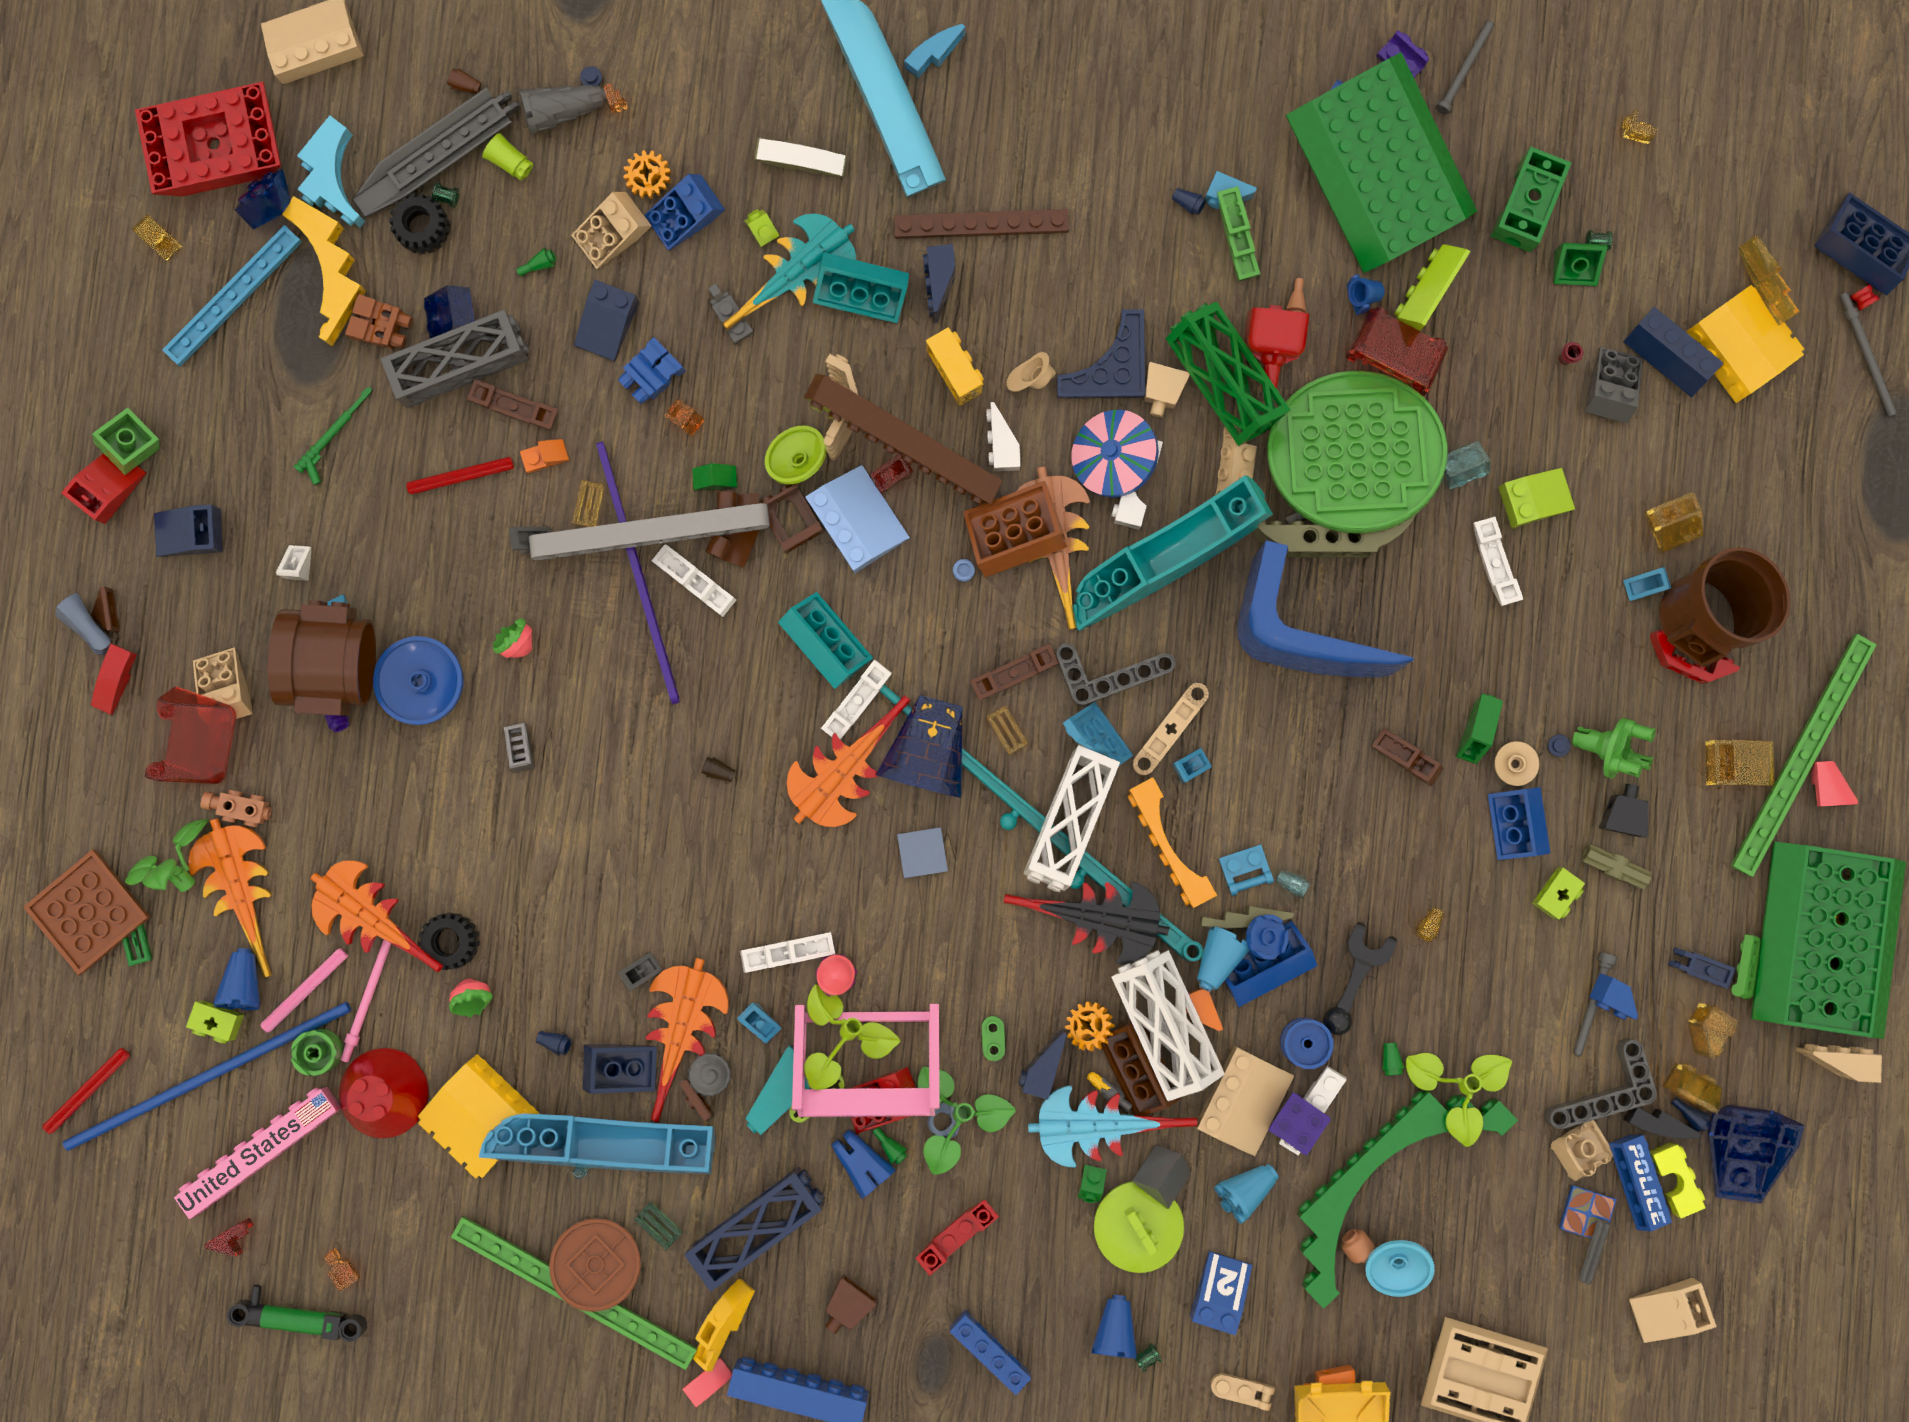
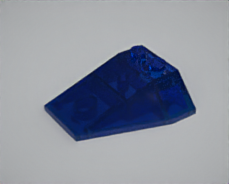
M1727 1105L1714 1111L1708 1130L1715 1196L1717 1198L1762 1203L1799 1148L1805 1126L1772 1110Z

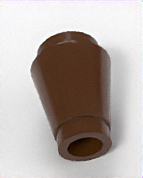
M454 68L451 70L447 85L451 86L453 90L478 94L482 85L481 82L461 69L456 70Z

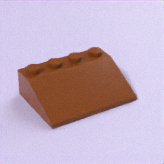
M1045 481L995 499L991 504L985 503L963 512L976 562L985 578L1068 547Z

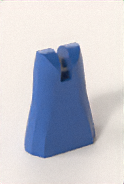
M849 1129L843 1136L852 1147L851 1150H848L839 1139L834 1141L831 1146L851 1179L858 1195L863 1199L890 1177L896 1169L876 1153L860 1136Z

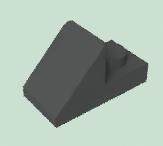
M509 528L512 551L520 550L521 554L530 553L529 536L550 533L551 528Z

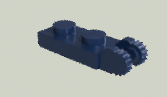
M1674 947L1673 953L1678 956L1687 957L1689 960L1686 966L1677 961L1669 960V966L1682 970L1685 974L1729 989L1736 968L1695 952L1690 953Z

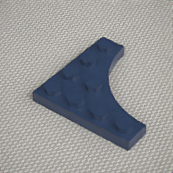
M1144 309L1122 310L1120 328L1111 348L1095 364L1075 373L1057 375V398H1145Z

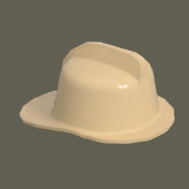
M1045 352L1037 353L1031 359L1016 367L1007 379L1008 389L1015 392L1023 390L1028 386L1035 389L1045 387L1056 374L1049 364L1048 354Z

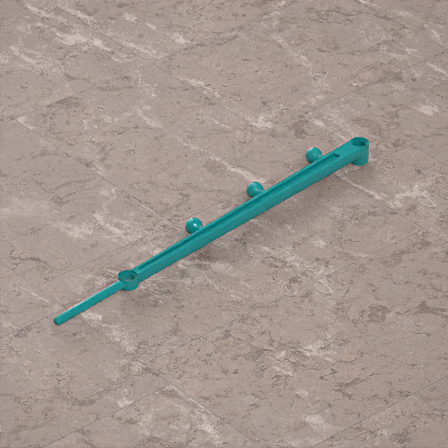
M885 684L880 690L895 705L901 699ZM909 705L902 710L910 718L926 720L921 715H918L919 713H916L915 710L912 713L913 708ZM923 724L922 728L924 730L926 729V724ZM947 733L944 744H941V741L936 743L933 739L929 741L933 744H939L954 759L959 760L962 766L1013 809L1011 813H1005L1001 816L1000 825L1003 829L1013 830L1017 825V818L1021 816L1040 833L1046 817L961 746H959L958 750L957 743L954 748V741L952 739L950 746H947L949 739ZM1060 830L1050 837L1051 844L1065 856L1071 853L1069 837ZM1084 851L1078 866L1080 869L1075 873L1070 887L1072 889L1082 887L1084 877L1087 874L1105 891L1106 882L1113 885L1120 893L1123 906L1128 907L1133 896L1132 889L1089 853ZM1160 914L1159 925L1170 928L1168 936L1157 934V936L1186 962L1198 961L1203 956L1201 944L1190 939ZM1189 946L1195 947L1197 951L1194 958L1187 955V948Z

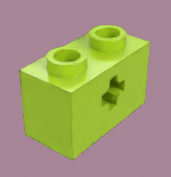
M1557 867L1532 904L1551 918L1560 920V918H1565L1571 909L1569 906L1572 901L1577 900L1584 891L1582 887L1585 883L1565 868ZM1558 891H1562V899H1559V894H1557Z
M204 1000L195 1001L186 1027L192 1029L193 1034L199 1036H206L207 1034L213 1036L214 1041L226 1044L227 1041L236 1040L244 1014L230 1009L215 1007L213 1003Z

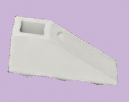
M991 402L990 409H986L987 422H991L992 431H987L988 444H992L993 452H989V466L993 465L994 472L1020 470L1019 443L995 403Z

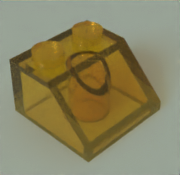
M1685 1062L1683 1065L1675 1063L1662 1087L1703 1110L1717 1114L1720 1108L1722 1087L1715 1084L1717 1080L1707 1074L1700 1076L1695 1073L1697 1070L1695 1067Z

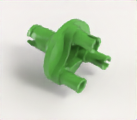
M1623 717L1617 723L1614 731L1600 732L1578 727L1579 732L1574 733L1572 745L1576 748L1579 747L1596 753L1601 760H1604L1603 771L1604 776L1613 779L1619 772L1639 778L1642 768L1648 771L1651 768L1649 764L1652 765L1653 757L1635 753L1631 749V738L1636 737L1652 742L1656 734V728L1639 725L1636 721Z

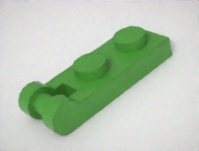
M1745 934L1744 940L1741 942V961L1737 965L1738 979L1731 989L1734 996L1746 1000L1753 997L1761 938Z

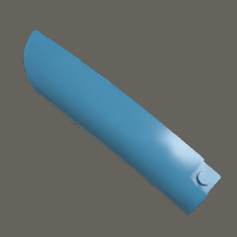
M518 1114L502 1120L499 1125L487 1134L481 1145L479 1158L613 1170L711 1174L713 1152H715V1130L713 1126L629 1122L564 1115Z

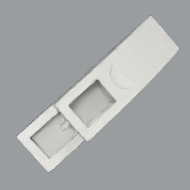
M1326 1066L1317 1081L1313 1082L1303 1099L1325 1113L1345 1083L1346 1077ZM1280 1139V1145L1297 1155L1300 1154V1151Z

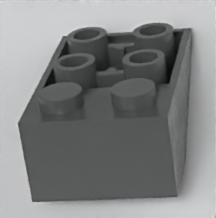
M1600 347L1587 393L1585 412L1628 423L1638 408L1643 358Z

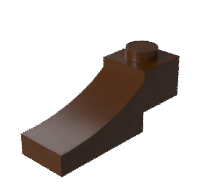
M1383 728L1372 744L1373 749L1430 787L1443 770L1439 762L1425 755L1420 749Z

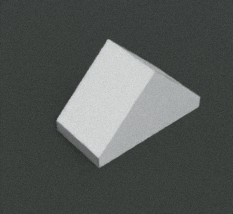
M289 545L276 571L277 576L289 580L309 581L311 547Z

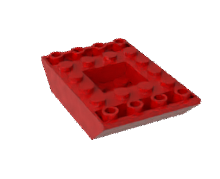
M264 82L135 109L151 193L153 195H192L265 179L281 167ZM213 140L220 141L217 149H210V143Z

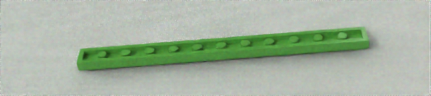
M1859 634L1853 635L1730 865L1734 869L1749 877H1753L1877 644Z
M465 1216L461 1218L451 1238L564 1301L552 1284L549 1264L469 1218ZM621 1304L603 1311L580 1310L685 1370L697 1351V1347Z

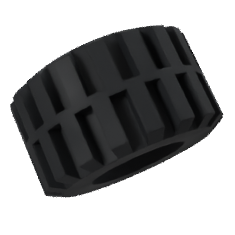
M415 193L410 194V198L404 196L401 203L397 201L394 204L397 208L391 209L390 212L393 217L389 218V223L392 225L390 229L395 238L413 253L418 251L419 254H425V250L432 253L434 252L433 248H441L440 243H445L447 240L445 234L449 235L450 230L447 226H450V222L447 219V214L437 201L419 193L418 197ZM423 214L430 216V223L423 232H410V223L416 216Z
M448 913L432 917L428 920L429 923L423 925V932L419 933L418 937H421V941L418 942V946H421L428 955L443 965L441 970H451L465 966L466 963L473 959L472 956L477 954L476 946L480 944V941H477L479 932L474 930L476 928L475 924L470 923V919L462 917L461 914ZM446 928L453 929L460 939L459 948L452 955L444 953L438 943L440 933Z

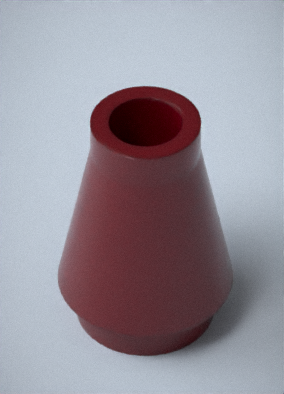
M1576 342L1566 343L1559 356L1560 363L1568 365L1579 362L1583 358V348Z

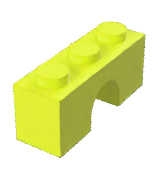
M1669 1142L1650 1150L1656 1174L1665 1176L1669 1173H1674L1676 1175V1187L1672 1191L1665 1193L1673 1215L1683 1218L1705 1209L1703 1203L1705 1197L1700 1188H1697L1694 1180L1696 1177L1693 1170L1685 1162L1687 1157L1684 1149L1673 1142Z

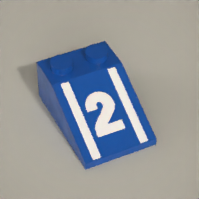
M1209 1251L1189 1315L1192 1322L1236 1335L1243 1313L1252 1264Z

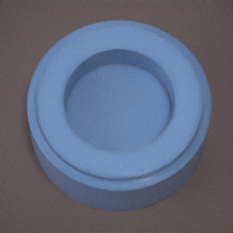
M967 559L958 560L953 566L954 577L961 582L971 580L975 574L973 563Z

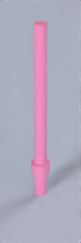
M386 940L382 942L351 1031L346 1035L344 1041L346 1044L340 1058L341 1061L349 1062L354 1046L358 1045L360 1039L358 1035L391 947V943Z

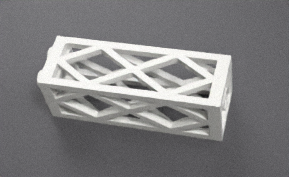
M1080 745L1072 752L1023 874L1028 876L1027 879L1037 884L1040 881L1048 884L1047 888L1055 892L1065 891L1071 886L1120 762ZM1077 764L1084 767L1073 775ZM1088 773L1092 800L1076 811L1072 784ZM1063 801L1065 819L1051 829L1060 804ZM1091 808L1080 836L1077 818ZM1067 826L1071 853L1054 865L1050 837ZM1040 854H1041V856H1042V862H1043V864L1040 863V862H1037L1038 859H1039ZM1070 861L1066 873L1058 870Z
M1157 950L1132 964L1128 963L1119 967V973L1113 975L1112 979L1167 1101L1202 1091L1225 1075L1169 950L1163 953ZM1164 963H1166L1169 971L1163 966L1165 965ZM1163 978L1176 989L1175 1007L1165 998ZM1136 989L1147 999L1149 1019L1136 1009ZM1186 1009L1191 1017L1193 1024L1186 1017ZM1142 1025L1150 1032L1151 1044L1147 1038V1035ZM1188 1033L1200 1042V1061L1190 1053ZM1161 1044L1171 1052L1173 1073L1160 1062ZM1167 1080L1174 1085L1172 1088H1170Z

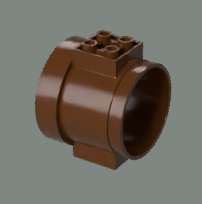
M1729 548L1708 558L1695 571L1671 584V589L1664 592L1660 602V622L1668 638L1667 641L1701 667H1704L1728 656L1731 650L1751 647L1776 635L1788 619L1790 593L1783 574L1768 557L1749 548ZM1705 582L1716 587L1729 602L1734 616L1733 633L1726 630L1710 611L1705 596Z
M309 600L308 604H301V610H280L273 623L268 650V684L273 703L278 706H294V713L350 715L351 705L366 706L372 693L373 676L376 667V636L373 622L370 619H356L357 609L350 608V604L343 602H331V606H328V602Z

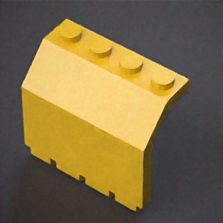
M1750 285L1686 331L1687 334L1723 362L1714 375L1735 403L1753 393L1804 355L1802 352L1804 347L1796 337L1791 338L1792 331L1783 319L1780 321L1777 319L1780 315L1771 303L1763 301L1766 297L1758 286L1754 288Z
M477 1054L438 1091L418 1115L421 1119L418 1124L428 1134L433 1131L435 1134L432 1138L445 1150L450 1147L451 1150L448 1153L460 1165L466 1162L467 1166L465 1169L476 1179L479 1176L483 1178L499 1161L479 1158L480 1148L487 1134L508 1117L518 1114L540 1113Z

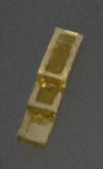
M1757 235L1741 245L1739 251L1750 278L1765 306L1777 324L1781 325L1800 312L1787 295L1791 290L1779 275L1782 269Z

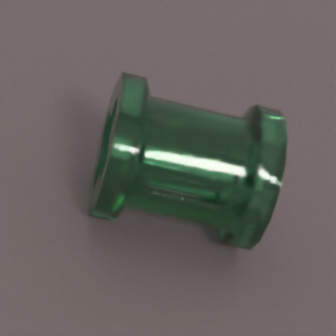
M436 183L433 187L432 198L437 202L448 203L450 207H456L460 196L459 188L451 189Z
M1588 230L1585 244L1607 245V251L1611 250L1613 243L1611 231L1594 233L1593 230Z
M1153 1343L1149 1344V1348L1137 1354L1135 1359L1143 1373L1147 1371L1146 1368L1154 1363L1163 1361Z

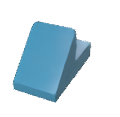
M752 1002L737 1017L740 1023L765 1044L781 1029L779 1023L771 1018L759 1003Z

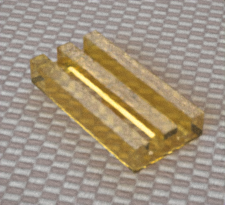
M581 480L572 521L573 524L589 527L596 525L604 488L603 484ZM588 486L589 491L583 519L579 520L585 489ZM594 488H597L592 515L589 522L588 516L591 507Z
M1006 706L987 716L1008 755L1028 744ZM1001 713H1005L1021 743L1018 744L1000 715ZM994 717H997L1012 742L1013 748L1010 749L993 720Z

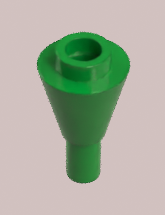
M544 247L527 264L516 270L521 277L531 271L555 267L554 262L557 260L551 249L547 250Z
M877 1127L872 1132L881 1142L891 1165L895 1162L899 1165L908 1156L906 1154L908 1149L891 1137H888L880 1127Z

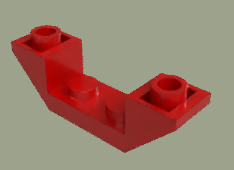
M1662 629L1650 634V640L1660 665L1701 684L1711 682L1739 671L1740 667L1733 664L1734 661L1727 657L1711 663L1708 670L1699 664L1691 665L1682 656H1672L1675 647L1667 641L1668 638Z
M983 1199L966 1210L934 1237L915 1259L930 1276L947 1262V1258L979 1230H985L999 1218L998 1214Z

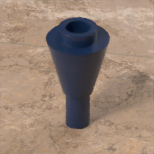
M1677 1096L1672 1100L1671 1104L1682 1112L1695 1131L1699 1132L1701 1130L1704 1132L1711 1125L1712 1121L1709 1120L1711 1115L1685 1104Z

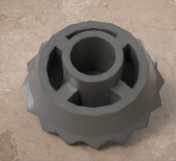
M706 1052L704 1055H698L688 1069L690 1087L694 1088L696 1093H701L703 1096L709 1095L713 1097L716 1094H721L731 1080L729 1063L724 1060L723 1056H718L716 1053L709 1054Z

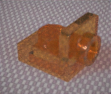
M679 399L675 401L665 414L668 420L683 429L690 436H693L704 422L702 416Z

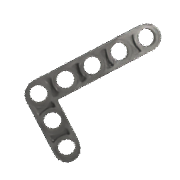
M1067 643L1062 644L1056 651L1058 665L1071 699L1078 706L1088 705L1167 675L1175 667L1173 656L1165 653L1088 682L1074 646ZM1062 649H1069L1072 652V658L1069 660L1062 659L1060 651ZM1160 659H1167L1170 662L1168 670H1162L1159 667ZM1144 666L1149 669V676L1147 678L1139 676V667ZM1071 669L1077 670L1080 673V678L1076 681L1069 679L1068 671ZM1125 674L1129 678L1128 685H1120L1117 681L1118 675ZM1099 682H1105L1108 685L1107 693L1102 694L1098 692L1096 686ZM1078 690L1087 692L1088 698L1086 701H1079L1076 698Z
M1624 1038L1617 1044V1053L1627 1085L1551 1106L1545 1111V1121L1555 1128L1564 1129L1654 1102L1657 1092L1642 1044L1629 1038ZM1629 1044H1632L1634 1050L1632 1054L1628 1055L1626 1048ZM1638 1065L1640 1067V1074L1635 1077L1633 1075V1068ZM1645 1087L1647 1094L1644 1098H1641L1639 1092ZM1624 1093L1626 1098L1625 1102L1623 1104H1619L1618 1096ZM1602 1099L1604 1107L1598 1111L1596 1104ZM1578 1106H1582V1114L1576 1117L1575 1109ZM1560 1112L1561 1120L1554 1123V1114Z

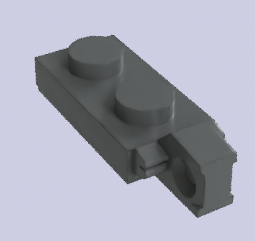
M716 284L708 288L714 297L710 301L712 308L723 323L735 314L739 308L727 291L722 294ZM745 318L727 330L735 344L754 333Z

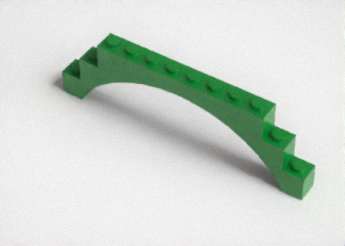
M1425 1090L1423 1092L1418 1091L1411 1098L1412 1102L1407 1107L1403 1106L1395 1113L1396 1118L1391 1123L1386 1122L1379 1129L1380 1133L1374 1139L1372 1137L1363 1144L1362 1147L1364 1149L1361 1152L1351 1155L1346 1161L1348 1164L1342 1170L1339 1168L1331 1175L1330 1178L1332 1180L1326 1185L1322 1184L1314 1192L1315 1196L1310 1201L1305 1200L1298 1207L1299 1211L1296 1214L1315 1233L1312 1237L1311 1235L1307 1236L1301 1242L1299 1250L1317 1268L1315 1272L1310 1271L1303 1278L1304 1282L1301 1285L1323 1309L1340 1294L1335 1285V1253L1339 1232L1353 1198L1369 1176L1393 1154L1426 1137L1449 1132L1446 1127V1116L1451 1109L1455 1107L1462 1108L1466 1099L1460 1094L1458 1096L1453 1095L1446 1102L1447 1106L1444 1108L1430 1092ZM1495 1098L1487 1100L1480 1107L1482 1109L1480 1113L1483 1118L1482 1130L1495 1131L1503 1136L1518 1121ZM1470 1102L1467 1105V1109L1475 1108Z

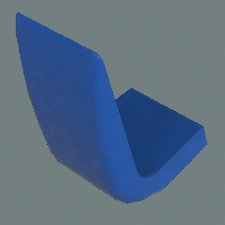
M1266 540L1253 557L1237 624V638L1242 649L1250 657L1261 662L1321 675L1373 678L1391 676L1413 661L1414 658L1297 630L1284 625L1277 614L1276 599L1288 545Z

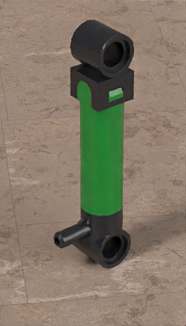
M258 1284L252 1286L250 1300L239 1301L231 1306L227 1312L228 1322L235 1327L246 1325L320 1335L322 1339L330 1340L342 1338L344 1341L353 1342L362 1336L367 1329L366 1319L358 1314L346 1319L347 1313L330 1311L325 1313L259 1304L262 1286ZM239 1308L244 1310L245 1318L239 1316ZM349 1323L357 1327V1333L350 1331Z

